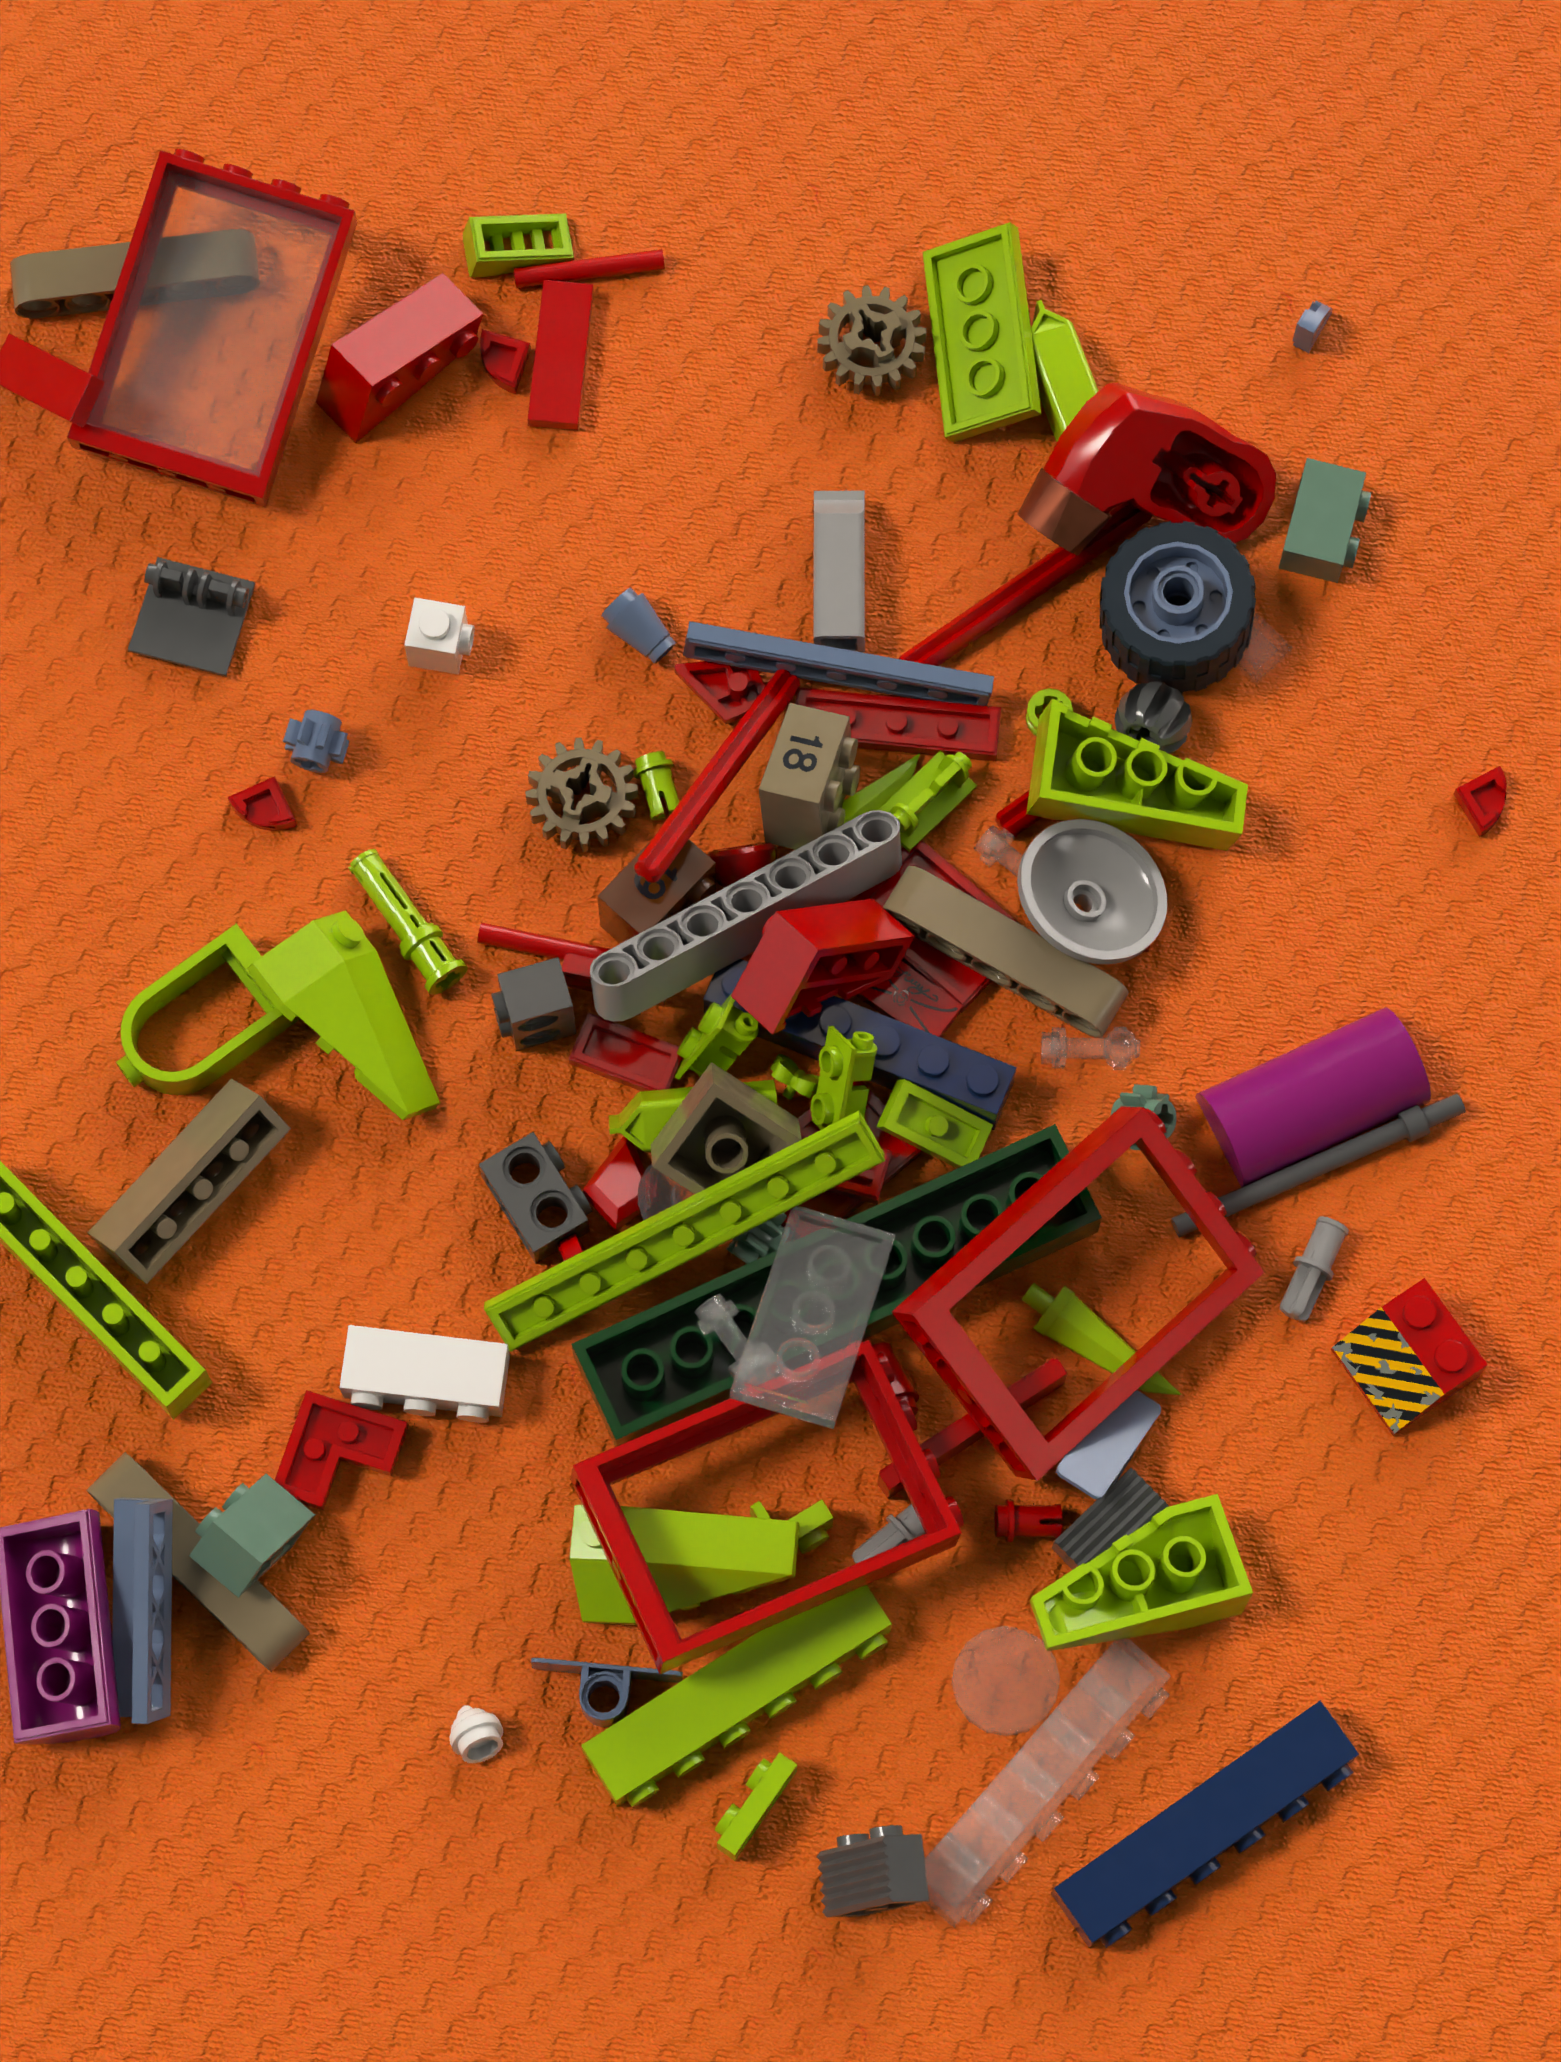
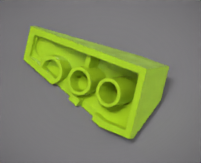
M346 910L311 921L248 967L249 973L277 1010L291 1022L298 1016L321 1036L316 1042L321 1049L328 1055L334 1049L355 1066L354 1074L356 1080L400 1119L406 1120L431 1111L440 1104L378 953L364 935L361 926L350 917Z
M575 1505L570 1563L582 1621L596 1624L637 1625L583 1506ZM620 1506L669 1612L678 1609L688 1610L701 1606L700 1603L731 1593L737 1595L795 1577L800 1523L797 1521Z

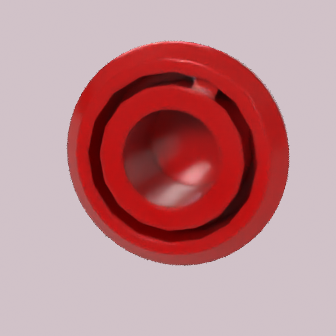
M771 842L712 850L708 852L707 856L716 863V882L725 888L776 861L777 847Z

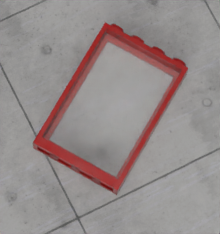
M175 149L174 154L160 150L88 371L89 374L105 381L85 426L82 428L72 423L67 439L72 448L266 508L358 223L354 210L348 209L350 204L347 201L336 196L321 194L320 198L316 199L300 194V187L284 180L272 179L271 184L252 179V172L236 165L224 164L223 169L203 164L205 159L202 156L188 150Z

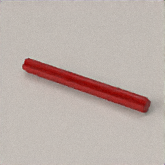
M1128 501L1115 507L1109 512L1113 517L1078 556L1061 546L1057 547L909 649L899 659L934 666L941 665L1152 518V515L1138 509Z
M784 669L775 672L639 856L637 863L634 865L638 876L644 877L650 883L659 881L796 694V690L800 686L798 676L791 675L789 671Z

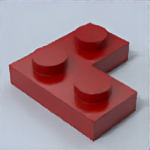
M306 1390L275 1481L302 1504L324 1511L341 1460L392 1476L409 1427L408 1422Z

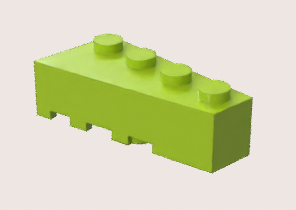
M1053 698L1039 716L1026 814L1061 821L1074 819L1094 820L1111 825L1127 833L1225 851L1242 835L1248 784L1189 758L1185 760L1159 750L1160 745L1141 738L1139 741L1112 729V724L1094 716L1091 719L1069 710V705Z

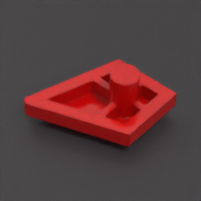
M708 661L676 664L674 667L676 675L725 724L742 718L765 687L758 670Z
M624 1136L583 1188V1194L587 1201L615 1230L657 1203V1195L634 1144Z

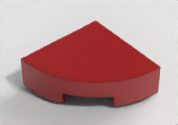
M482 329L480 351L482 363L487 374L499 387L516 394L531 351L530 343Z
M1501 766L1456 788L1453 794L1479 837L1486 834L1496 824L1505 805L1507 783Z
M275 776L228 797V801L235 813L254 827L269 831H280L297 826Z

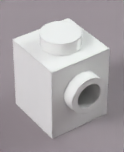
M414 597L404 644L408 666L459 675L462 656L470 655L475 626L468 624L465 606Z

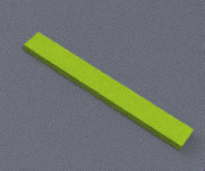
M857 1111L485 1301L484 1310L504 1343L508 1344L509 1351L511 1352L885 1161V1154L860 1111Z

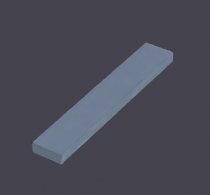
M689 621L683 656L691 659L774 674L777 670L784 669L789 671L791 675H796L802 679L913 699L987 706L994 682V676Z

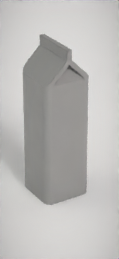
M865 490L814 491L813 641L814 644L862 653L865 652Z

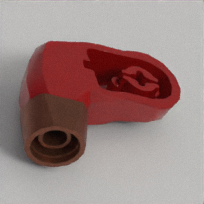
M1114 382L1106 384L1090 398L1060 435L1045 467L1040 469L1018 515L1048 539L1077 556L1113 517L1109 512L1127 501L1138 509L1152 516L1171 521V523L1187 521L1194 522L1195 525L1205 528L1208 526L1217 530V533L1224 538H1229L1233 543H1237L1248 538L1264 522L1275 499L1276 472L1267 454L1249 442L1234 436L1195 409L1176 400Z

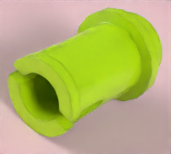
M657 751L637 758L635 760L637 768L633 771L634 777L641 780L651 820L665 819L660 800L661 797L665 799L669 815L679 804V798L670 770L674 766L673 761L666 759L664 751Z

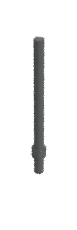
M1456 1093L1422 1109L1416 1105L1398 1113L1397 1120L1225 1194L1218 1198L1227 1211L1224 1217L1235 1214L1401 1140L1407 1139L1409 1142L1424 1137L1430 1134L1431 1127L1465 1113L1463 1101ZM1186 1212L1171 1218L1172 1225L1179 1238L1198 1230Z

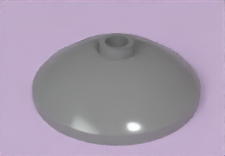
M1074 819L1062 821L1039 833L1021 858L1017 884L1025 914L1036 931L1048 943L1064 954L1088 963L1116 964L1141 954L1160 933L1167 914V892L1163 877L1149 853L1135 839L1118 828L1094 820ZM1075 903L1081 905L1084 911L1080 910Z

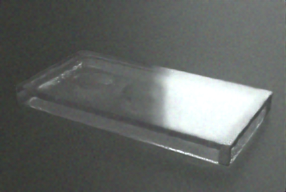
M796 1206L792 1208L731 1387L730 1398L834 1429L896 1234L805 1207Z

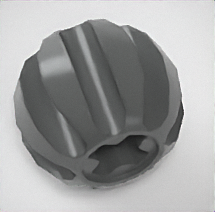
M1160 681L1137 684L1121 698L1114 718L1116 731L1139 741L1143 738L1160 745L1159 750L1168 754L1175 752L1186 741L1192 724L1190 706L1184 701L1183 694L1177 688H1171Z

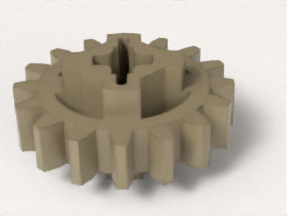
M869 285L863 286L862 297L857 299L848 290L843 292L844 306L841 307L831 302L828 305V317L830 319H820L819 334L823 337L817 339L818 353L826 354L823 357L824 371L838 369L836 372V384L839 386L848 379L854 381L855 394H860L864 385H871L874 395L878 396L881 394L882 384L887 382L895 391L900 389V375L903 374L913 379L916 375V365L914 362H923L925 357V347L921 344L926 342V328L917 327L921 320L920 311L912 310L906 312L908 298L905 295L898 298L895 302L889 300L890 288L884 287L879 296H872ZM849 323L850 333L844 335L843 341L838 343V337L842 328ZM863 333L866 337H869V339L863 340ZM905 338L904 349L895 358L893 348L899 346L901 339ZM880 341V347L878 344H874V342Z
M581 737L576 738L574 750L567 751L565 746L558 742L555 744L556 757L554 759L544 754L538 757L539 766L543 772L529 771V784L536 788L525 792L527 804L536 806L530 811L531 821L533 824L545 821L542 833L546 840L553 837L556 833L560 834L561 848L567 849L574 839L580 840L583 852L588 851L590 839L597 838L599 843L606 847L609 845L607 832L613 830L620 835L626 832L625 823L621 817H635V805L627 801L638 798L637 785L628 783L634 777L633 768L631 765L618 768L621 762V752L616 749L608 756L604 755L603 741L597 740L590 750L584 749ZM579 765V766H577V767H575V768H573V769H570V770H568V771H566V772H563V770H565V769H567V768H569V767ZM602 771L612 779L617 793L612 792V787L603 785L601 781ZM589 780L590 794H585L582 800L578 801L575 809L573 794L579 795L582 789L586 788ZM547 796L552 797V802L561 804L563 808L562 819L551 809ZM597 817H601V819H599L598 821H595V822L589 823V824H585V823H587V822H589V821H591V820H593V819H595V818H597Z

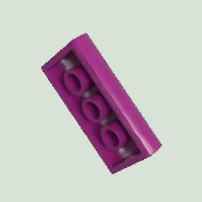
M1385 1007L1197 1093L1195 1098L1240 1186L1244 1187L1397 1118L1398 1113L1416 1105L1421 1107L1429 1103L1431 1090L1424 1065L1410 1035L1394 1012Z
M86 1509L0 1527V1599L14 1743L29 1745L65 1743L97 1738L119 1731L121 1729L100 1513L96 1510Z

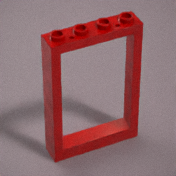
M1124 1106L1117 1109L892 1311L893 1315L1016 1477L1038 1481L1265 1273L1254 1258L1257 1255L1254 1246L1245 1236L1233 1230L1224 1217L1227 1211L1222 1202L1214 1194L1203 1189L1194 1176L1197 1173L1194 1164L1184 1153L1173 1148L1164 1135L1167 1132L1164 1123L1150 1109ZM1136 1143L1227 1269L1043 1437L949 1310Z
M869 1340L573 1465L570 1480L659 1674L956 1546L962 1533L959 1527L964 1526L961 1511L952 1496L944 1497L936 1480L941 1477L938 1463L929 1448L921 1449L913 1432L917 1430L914 1413L906 1400L898 1401L890 1384L894 1382V1374L890 1363L884 1353H875ZM854 1382L926 1534L681 1639L611 1485Z

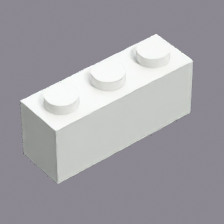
M348 1325L339 1388L343 1398L351 1399L352 1405L368 1410H381L383 1403L404 1405L403 1411L413 1415L435 1416L436 1409L456 1411L457 1418L460 1420L485 1423L488 1422L489 1416L502 1417L510 1360L508 1344Z

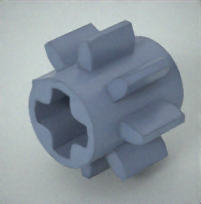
M317 710L305 711L302 722L289 719L283 742L286 743V750L293 751L290 761L302 769L317 773L327 772L330 761L343 764L349 740L346 739L348 734L340 731L341 720L331 714Z

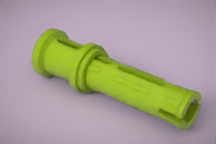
M370 849L361 853L350 863L351 866L348 869L354 874L378 910L401 940L399 946L401 955L404 959L414 962L426 979L425 988L429 994L435 995L449 989L465 975L468 969L467 965L462 959L456 960L442 941L443 932L440 927L425 921L404 889L386 867L377 850Z

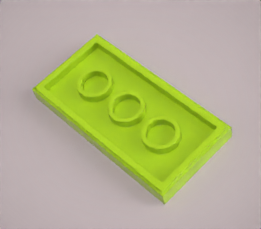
M1009 222L922 252L945 438L956 442L1041 415L1018 227Z

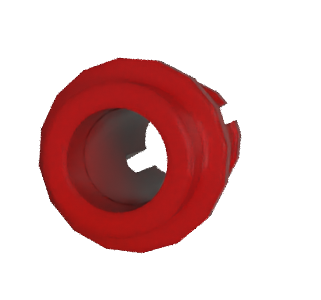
M1007 1499L1005 1505L995 1506V1536L1005 1537L1006 1542H1013L1014 1537H1054V1539H1057L1062 1534V1524L1040 1523V1520L1062 1519L1061 1504L1014 1505L1012 1499Z

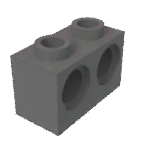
M559 957L497 974L500 991L491 994L495 1007L494 1011L502 1038L512 1036L516 1051L577 1034L573 1004Z
M534 1132L479 1164L481 1177L535 1264L558 1251L557 1244H559L560 1240L574 1233L580 1238L590 1232L586 1215L593 1212L592 1208L578 1185L569 1189L559 1171L563 1170L565 1165L550 1141L541 1145ZM523 1163L533 1164L540 1170L538 1177L533 1182L527 1184L518 1183L513 1180L511 1173L515 1167ZM548 1207H559L567 1213L564 1223L554 1228L542 1225L538 1221V1217Z

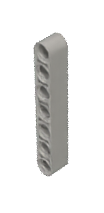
M882 810L863 813L602 953L593 960L590 966L594 1006L598 1015L605 1020L613 1022L630 1019L754 952L763 936L762 929L764 924L776 911L846 902L892 877L902 866L900 823L898 819L890 812Z

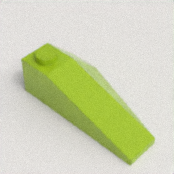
M1215 1494L1166 1507L1154 1515L1151 1521L1130 1535H1124L1112 1543L1110 1548L1086 1564L1082 1563L1032 1596L1030 1604L1046 1651L1192 1628L1240 1615L1249 1602L1253 1591L1219 1496Z

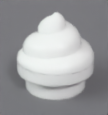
M464 1705L458 1711L457 1717L451 1726L450 1745L453 1751L461 1755L462 1759L467 1763L486 1761L501 1750L503 1746L501 1739L503 1727L500 1720L493 1713Z

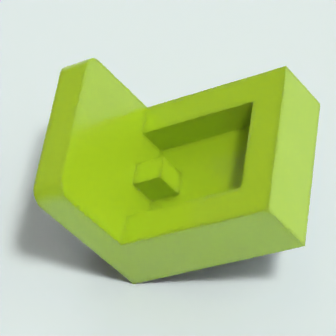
M823 1500L818 1501L789 1519V1521L800 1523L798 1548L802 1554L824 1543L829 1538L826 1531L833 1527V1516ZM760 1501L750 1506L751 1517L771 1519Z

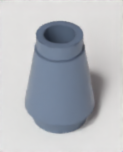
M631 587L620 594L601 615L609 623L606 629L642 655L648 657L654 664L661 660L676 644L644 593L638 595Z

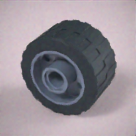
M1163 522L1157 526L1146 527L1138 531L1134 537L1129 540L1126 539L1118 547L1114 557L1111 556L1106 566L1105 577L1102 578L1100 592L1102 642L1105 650H1108L1110 653L1111 661L1115 666L1127 674V678L1136 684L1160 681L1171 688H1177L1182 694L1192 690L1196 692L1225 678L1233 667L1236 668L1242 659L1245 648H1248L1256 598H1254L1256 589L1254 576L1250 573L1249 563L1245 556L1240 554L1236 549V545L1229 538H1224L1217 533V530L1208 526L1205 528L1195 525L1194 522Z

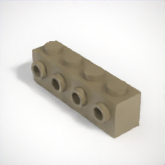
M231 1078L87 1233L118 1265L147 1284L291 1128L260 1095Z

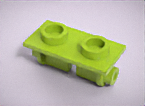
M939 751L878 809L890 812L896 816L900 823L901 845L909 852L977 787L969 778L968 770L972 767V763L965 754L957 752L955 755H945L942 751Z
M731 994L721 1006L713 1002L700 1021L699 1030L692 1027L683 1039L677 1051V1054L683 1057L682 1063L675 1075V1078L678 1080L688 1069L701 1077L711 1062L727 1071L737 1056H740L757 1037L759 1031L758 1021L749 1013H744L733 1006L735 1000L731 997Z
M828 1026L825 1046L819 1054L820 1075L817 1092L811 1100V1121L820 1130L857 1111H860L864 1118L869 1089L865 1085L853 1086V1082L871 1080L875 1055L877 1053V1046L873 1043L874 1036L872 1034L858 1031L853 1033L852 1039H846L834 1026Z

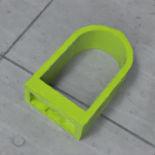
M237 923L140 992L127 1007L121 1023V1042L126 1055L116 1061V1064L133 1087L143 1082L150 1088L169 1095H186L202 1090L300 1020L296 1016L291 1022L278 1011L247 970L261 955ZM225 962H227L266 1013L202 1061L182 1071L170 1072L156 1069L143 1061L138 1055L139 1033L149 1017Z

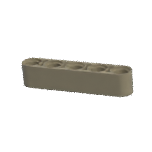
M225 230L162 238L140 306L240 295L254 291L260 285L255 236L245 230ZM130 242L32 253L14 258L10 263L15 313L23 318L36 319L109 310Z
M908 866L883 906L887 912L916 938L1072 1027L1095 1038L1103 1037L1129 993L1128 989L1111 975L1088 962L1077 960L1064 954L1048 943L1042 936L921 868Z
M126 1452L86 1490L113 1518L114 1499L117 1498L173 1499L172 1576L270 1672L310 1634L258 1580L238 1598L189 1557L201 1539L195 1532L199 1523Z

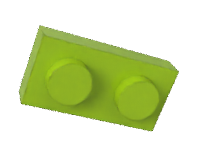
M897 1079L876 1127L955 1168H960L979 1159L993 1124L906 1079Z
M780 1752L772 1763L765 1758L762 1759L746 1783V1786L753 1791L743 1806L739 1808L732 1803L717 1824L714 1831L722 1835L717 1842V1849L736 1861L797 1772V1764Z

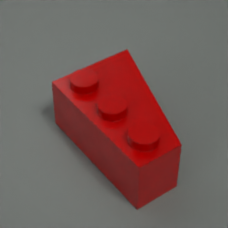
M874 899L776 911L764 924L762 929L763 936L731 997L773 1035L785 1029V1019L802 1011L808 1017H811L821 1012L822 1005L820 1002L836 994L846 1000L892 978L915 936Z

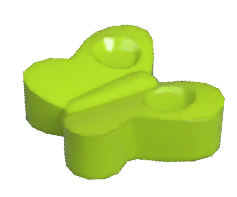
M778 1054L770 1069L773 1071L771 1076L774 1079L787 1085L782 1095L792 1099L797 1091L808 1098L814 1096L817 1092L819 1076L806 1074L798 1068L791 1058Z

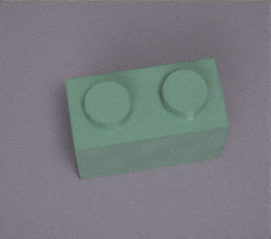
M1310 458L1306 459L1279 569L1338 583L1343 566L1353 568L1360 538L1351 536L1354 520L1364 522L1371 498V492L1362 490L1366 472Z
M265 1474L250 1488L244 1483L239 1485L222 1506L225 1510L224 1512L215 1507L203 1519L195 1531L201 1539L189 1557L239 1598L293 1547L315 1514L268 1474Z

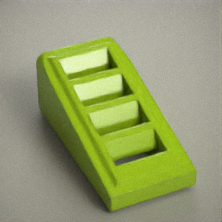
M566 213L469 217L463 232V244L469 277H488L513 273V268L573 261L574 259ZM543 232H551L553 249H545ZM530 234L532 249H525L523 235ZM510 237L512 250H504L503 238ZM484 241L490 242L491 251L485 250Z

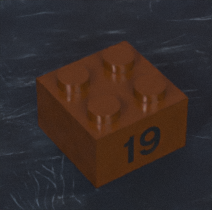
M687 841L659 881L654 883L647 882L644 877L638 876L634 869V865L648 846L647 844L597 896L600 926L620 944L716 893V863L692 841Z

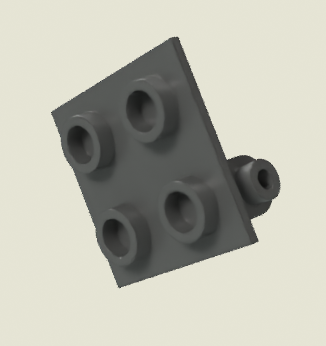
M157 557L156 563H149L146 569L144 582L149 585L133 631L128 652L226 677L253 594L255 582Z

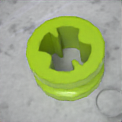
M1048 688L1040 690L1032 696L1028 702L1026 722L1033 735L1037 736L1039 719L1036 717V714L1042 713L1043 706L1048 704L1052 698L1069 705L1068 709L1073 711L1071 700L1065 693L1057 689Z

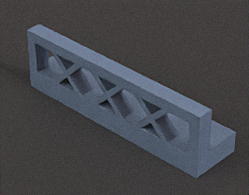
M126 1497L114 1499L112 1642L120 1717H132V1723L149 1724L171 1716L173 1499Z

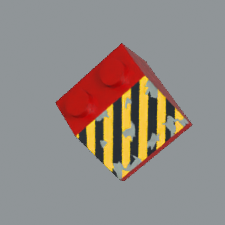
M1425 1278L1379 1308L1331 1348L1334 1355L1393 1436L1479 1378L1488 1365Z

